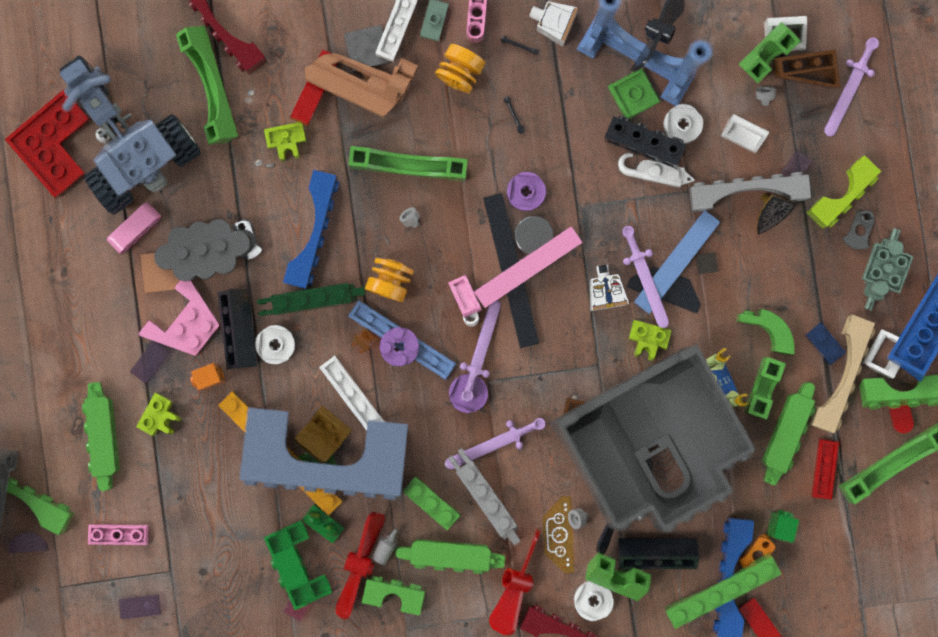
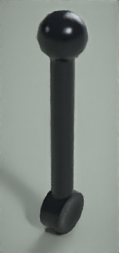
M502 36L500 39L502 43H509L538 55L539 51L537 49L509 40L506 36Z
M509 96L504 97V103L508 105L518 127L517 132L519 134L524 133L525 128L521 126L511 105V98Z

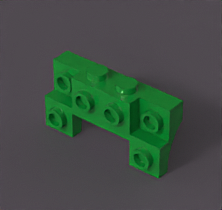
M302 520L263 537L272 556L270 560L271 565L275 571L278 570L280 586L282 589H286L294 610L333 593L326 574L312 580L310 579L296 547V544L310 538Z

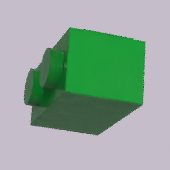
M778 509V513L771 512L766 534L776 539L794 543L799 519L793 518L794 514Z

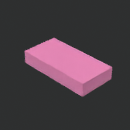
M466 275L448 282L464 318L482 310Z

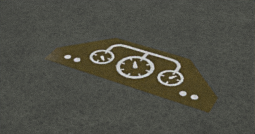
M571 496L560 497L543 516L544 555L564 573H574L573 533L568 521V514L571 511Z

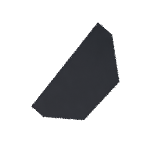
M653 267L649 269L652 277L656 274L659 268ZM639 275L629 279L627 287L642 292L644 288ZM678 276L661 298L665 302L698 313L701 305L690 280Z

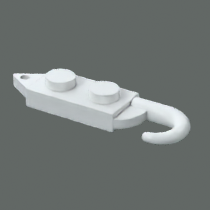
M633 153L623 154L618 161V167L623 174L642 180L678 188L681 185L694 181L684 171L685 168L678 167L674 169L650 160L640 162L636 170L627 168L624 165V161L628 157H633Z

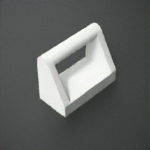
M807 16L768 18L764 22L765 37L780 22L789 29H799L801 42L791 51L806 50Z
M733 114L728 120L721 137L756 153L769 131Z
M881 329L862 364L888 379H893L900 368L898 365L889 361L885 369L871 363L885 338L895 343L899 339V337Z

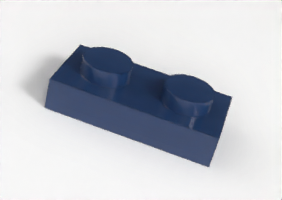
M821 322L805 334L829 365H832L846 353Z

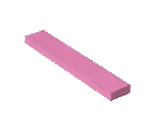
M571 226L475 290L474 293L484 308H486L580 245L582 241Z

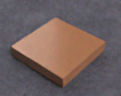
M155 253L140 254L145 293L176 290L175 287L180 280L175 277L173 270L160 268L155 263Z

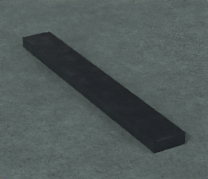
M500 193L484 197L483 201L502 273L519 262L503 196ZM523 282L506 293L520 348L539 344Z

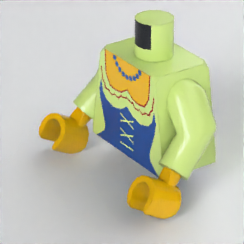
M723 348L718 354L707 358L706 361L731 407L738 405L746 406L749 402L743 403L742 397L748 395L738 394L725 364V361L731 355L724 357L722 352L726 348Z

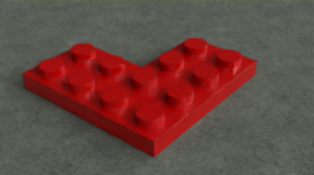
M64 89L4 139L56 199L86 174L61 144L91 120L76 102L69 111L63 110V105L68 99Z

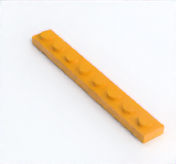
M232 391L218 406L245 432L249 407ZM287 446L288 452H289V454L291 455V457L294 458V459L297 460V461L303 462V461L300 460V459L298 458V456ZM317 488L316 492L304 491L328 516L342 503V500L336 494L324 493V489Z

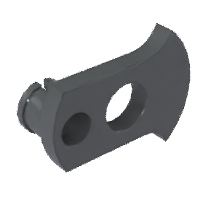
M857 211L855 213L848 234L842 237L844 243L850 248L856 250L869 248L867 240L875 221L871 211ZM864 214L867 215V216H868V220H865V219H864V216H862V215H864ZM857 225H862L865 228L864 235L859 236L855 233Z
M243 219L232 226L233 231H241L251 238L249 252L240 258L252 259L263 251L264 248L259 246L252 222L249 219Z

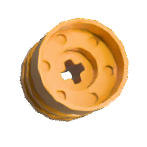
M450 44L444 54V57L450 63L440 62L439 66L442 69H437L435 75L449 87L465 93H471L473 87L470 84H476V79L470 74L480 75L486 62L472 51L456 44Z
M375 258L374 263L382 267L381 269L372 267L371 270L379 274L378 278L369 277L365 290L395 301L404 302L407 290L401 287L400 283H410L411 280L403 277V275L412 276L414 271L400 262L391 259Z

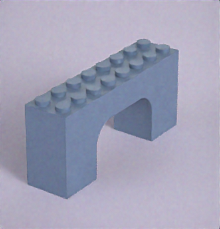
M248 408L240 480L244 481V485L257 486L258 482H262L264 487L277 488V484L284 485V489L297 490V486L304 487V491L316 492L317 488L324 489V493L336 494L337 490L344 491V495L356 496V492L364 493V497L376 498V494L384 495L383 499L396 500V496L401 495L408 424L368 420L365 451L362 458L350 466L300 462L291 457L287 449L289 412Z

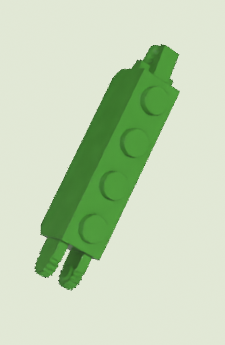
M102 382L88 384V395L82 404V411L86 415L84 430L88 434L86 450L90 454V461L88 462L89 473H92V477H97L98 489L105 492L112 489V475L117 474L120 466L113 400L109 396H105Z
M810 382L803 383L798 393H792L786 398L762 458L763 465L767 466L763 479L766 483L776 486L782 474H786L793 466V455L798 452L801 446L799 440L801 435L806 433L808 428L807 420L809 416L813 415L816 407L814 406L815 401L812 400L815 387Z
M416 539L412 546H400L395 552L398 559L410 560V564L418 569L434 566V570L445 571L446 568H453L455 572H465V569L473 570V573L485 574V571H489V569L504 568L505 555L493 553L487 545Z

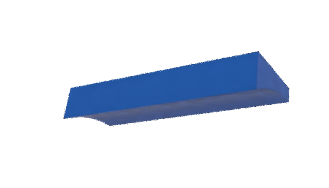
M938 274L887 357L889 361L910 373L920 382L938 354Z

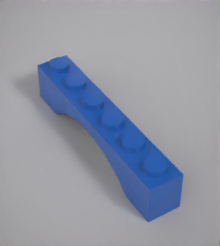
M313 169L309 191L315 206L314 229L304 250L288 263L283 280L285 284L307 290L313 284L315 275H312L313 268H317L320 256H317L319 248L322 249L325 240L322 237L323 231L327 230L330 219L327 216L329 211L333 210L335 200H332L334 192L337 193L340 181H337L336 175Z
M727 517V521H724L723 533H725V541L721 543L723 561L720 560L719 562L721 580H718L717 583L733 575L739 556L752 542L753 520ZM734 599L715 608V612H717V620H713V631H715V634L718 637H742L744 619L740 615Z

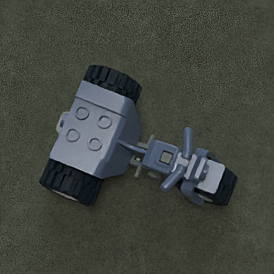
M77 56L59 69L61 77L68 86L64 89L68 99L63 105V110L69 111L78 99L99 127L103 126L105 128V131L100 133L99 137L102 138L109 133L113 138L95 157L94 162L97 167L84 175L89 189L109 213L115 215L134 202L130 189L140 182L152 192H158L165 187L167 179L160 171V168L171 159L178 166L183 167L201 154L200 148L193 137L173 114H170L156 125L150 119L137 122L129 127L125 121L131 117V114L129 113L122 118L120 115L122 110L116 102L112 104L107 98L109 92L105 84L109 83L111 78L108 75H104L99 66L93 69L83 57ZM118 122L121 123L120 128L118 127V125H117L116 123H118Z

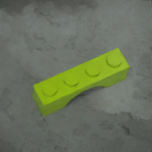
M865 155L860 157L846 171L849 178L847 193L840 199L822 197L806 213L822 229L827 226L831 228L839 220L837 216L841 212L845 214L852 207L850 203L854 199H860L865 194L864 189L868 185L872 186L879 179L877 175L881 170Z

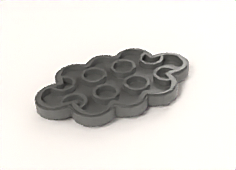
M216 219L208 225L203 222H195L189 229L185 227L174 228L168 236V244H164L156 250L154 260L160 268L173 270L175 277L181 281L189 282L197 276L208 280L215 276L216 273L225 275L232 273L237 266V257L244 256L249 252L251 241L245 233L232 231L231 226L222 219Z

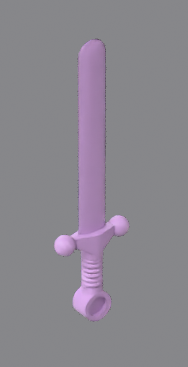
M870 38L866 41V49L858 63H854L853 60H847L846 65L854 69L825 127V134L827 136L835 135L864 73L869 77L874 76V70H869L866 65L873 50L879 45V41L876 38Z
M626 226L623 228L622 233L627 238L633 255L630 258H624L623 263L629 265L631 262H634L659 327L665 328L668 326L669 320L644 258L646 256L651 257L653 252L650 249L640 252L634 238V229L631 226Z
M496 300L488 307L471 365L469 366L464 362L460 365L462 370H467L470 373L465 390L460 396L464 402L472 400V391L477 376L483 375V377L487 378L490 375L488 370L483 371L481 369L501 308L499 300Z
M537 418L533 423L521 429L514 428L513 421L509 420L506 422V426L510 428V431L464 452L471 461L514 441L516 442V448L522 449L523 443L520 442V437L536 429H543L545 427L544 419ZM459 454L453 456L459 466L466 463ZM446 459L445 466L448 469H454L450 460Z

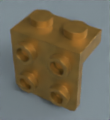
M322 405L307 425L296 435L294 441L317 461L324 464L341 446L352 429Z

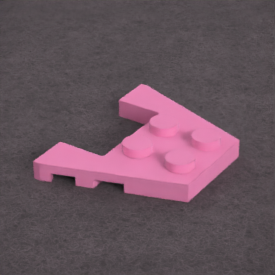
M180 280L175 289L190 300V302L166 332L149 320L139 332V335L197 356L221 325L193 283Z

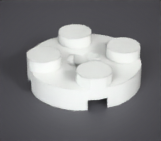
M686 104L677 105L665 116L663 123L664 131L669 138L678 137L684 141L683 143H690L702 131V116L693 106ZM682 119L688 122V126L684 129L678 126Z
M272 325L258 334L255 343L256 351L265 362L281 364L288 361L293 355L295 339L286 328ZM274 339H278V343L281 344L280 348L276 351L270 346L271 341L274 342Z
M586 581L575 592L574 606L579 615L586 620L597 621L605 618L613 608L612 593L609 589ZM595 595L599 603L591 606L588 599L590 596L593 597Z

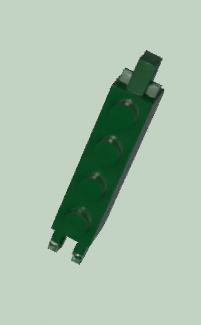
M344 283L271 295L270 298L257 300V304L265 305L272 303L273 307L272 310H262L259 312V316H280L348 305L357 301L356 297L366 295L365 287L355 288L354 284Z

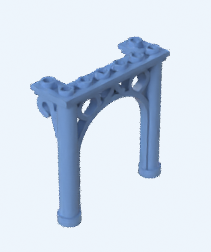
M599 0L600 5L596 17L577 50L594 59L602 43L636 61L646 44L631 36L615 21L614 16L621 0ZM697 41L691 46L685 58H675L655 50L644 67L669 80L660 98L677 106L699 67L710 57L711 48L706 42Z

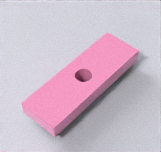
M89 524L88 544L148 545L149 525ZM116 532L120 533V538L115 536Z

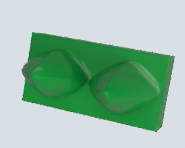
M313 504L302 519L303 522L332 544L345 528L315 504Z

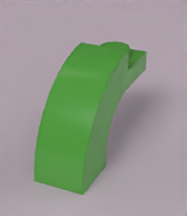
M764 309L758 310L757 316H755V312L744 311L743 314L737 315L736 322L759 326L769 334L771 338V352L794 355L792 333L779 316Z

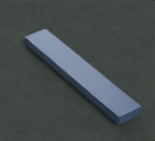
M703 211L652 277L660 299L720 223L707 211ZM643 289L634 303L650 314L652 309Z
M358 300L348 317L381 338L390 329L399 327L360 300ZM417 338L419 351L415 360L446 380L456 363ZM402 341L401 343L396 342L394 344V347L402 352L404 351L405 347L403 346L405 344Z

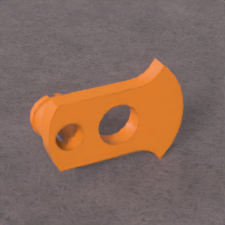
M762 534L758 536L748 552L738 558L739 562L745 568L757 560L752 557L755 551H762L764 556L768 553L772 554L776 547L768 535Z

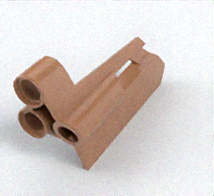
M333 53L320 56L312 65L305 67V81L384 118L405 97L417 72L418 65L401 58L391 75ZM338 62L363 73L364 80L332 65Z

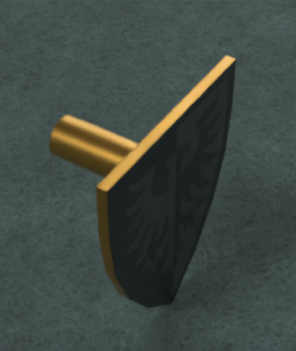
M763 194L761 200L765 204L757 218V235L770 230L784 220L796 206V203L775 195L769 197L767 194Z

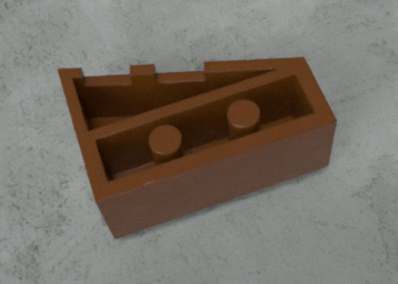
M836 49L773 59L775 79L831 89L840 88Z

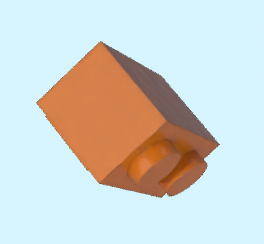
M217 363L191 371V383L198 390H207L226 382L222 368Z

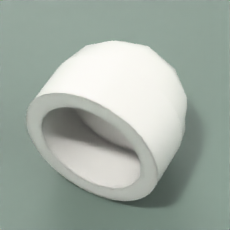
M104 127L99 128L96 131L97 140L104 144L110 142L112 137L109 133L106 134L108 135L106 139L99 137L100 132L105 131Z
M476 312L465 318L463 317L466 325L474 327L479 322V315Z

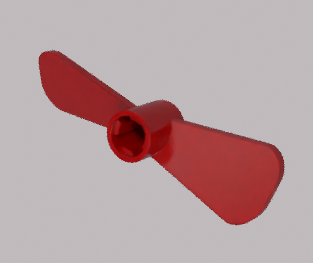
M372 512L368 515L358 552L350 551L343 570L351 573L335 609L336 615L341 619L347 620L351 615L361 576L371 575L374 564L371 563L372 559L368 557L384 525V514Z
M536 528L521 570L508 568L503 574L502 585L506 590L489 617L491 628L502 635L510 636L515 633L523 593H527L533 587L532 576L525 573V570L537 543L540 529Z

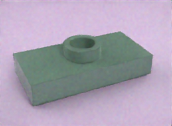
M436 0L429 1L420 33L421 38L439 42L449 4Z

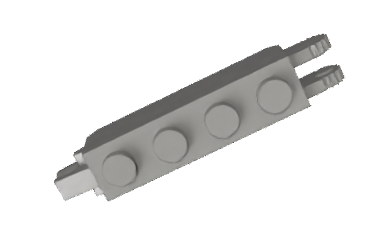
M461 448L458 452L466 462L464 466L460 468L457 460L452 455L448 457L456 469L457 475L499 535L504 540L509 537L512 543L516 545L521 541L515 533L519 530L516 522L472 460L470 461Z

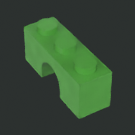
M780 22L739 65L759 83L772 70L770 68L771 61L781 53L787 55L801 40L786 25Z
M769 357L762 358L747 401L749 404L746 405L744 413L760 419H767L773 403L771 400L773 390L776 384L780 382L786 363Z
M417 476L402 491L446 530L460 516L457 510L435 494Z
M600 553L588 563L585 580L636 601H639L649 592L651 574L634 567L628 572L618 571L615 569L616 560Z
M372 575V578H367L362 603L381 607L386 595L396 594L402 601L401 612L420 616L425 589H422L421 585L412 583L410 586L402 585V581L391 579V582L383 581V577Z

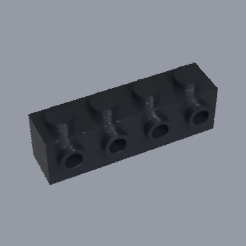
M613 116L604 137L605 142L674 169L678 168L686 149V144L683 143L682 139L678 137L669 138L660 130L651 131L644 124H633L626 117Z
M230 289L217 292L226 370L257 366L248 289Z
M618 538V569H632L633 567L636 569H698L699 550L697 538Z

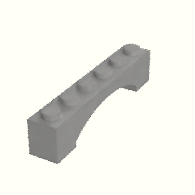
M803 172L791 173L790 177H783V174L772 175L771 179L757 176L752 177V181H744V178L733 179L732 183H725V180L714 181L713 185H705V182L694 183V187L689 189L691 212L712 210L713 204L720 199L744 191L772 192L782 195L792 202L805 201L811 198L809 175H803Z

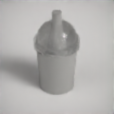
M394 529L393 532H386L380 537V541L372 555L374 561L382 565L387 563L395 548L398 547V537L395 535L398 531L397 529Z

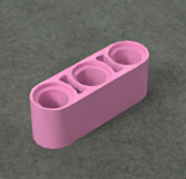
M469 0L467 38L472 43H478L484 37L487 0ZM480 10L482 15L475 17L472 15V12ZM478 29L481 33L478 36H473L470 31Z
M146 202L108 236L107 241L121 255L146 234L161 219V215L149 202Z

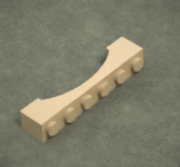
M855 315L847 317L842 331L847 342V360L842 379L832 396L822 406L815 407L808 425L829 433H835L840 429L842 424L840 418L842 413H845L848 408L849 402L847 399L849 394H852L854 391L855 383L853 382L855 377L861 372L862 365L860 363L862 358H865L868 353L869 347H867L869 339H872L875 334V323Z

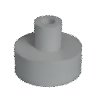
M760 86L756 89V98L761 100V104L764 106L769 105V101L774 100L776 97V89L774 87Z
M411 207L400 215L399 220L405 227L412 226L415 228L419 225L418 219L420 214L414 207Z
M580 508L569 512L568 521L573 529H580L586 526L589 519L586 512Z

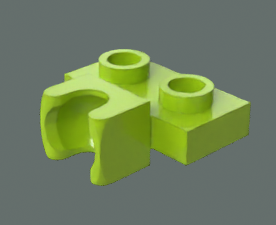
M297 122L264 129L267 148H277L280 161L284 162L286 160L285 154L288 151H292L296 159L300 158L297 143L306 142L303 124Z
M633 320L628 340L638 342L634 356L638 357L642 350H646L648 352V360L653 361L657 348L667 349L671 330Z
M154 393L136 427L151 436H155L158 430L172 435L174 430L170 428L169 423L171 420L181 421V417L169 411L174 403L173 401L158 393Z

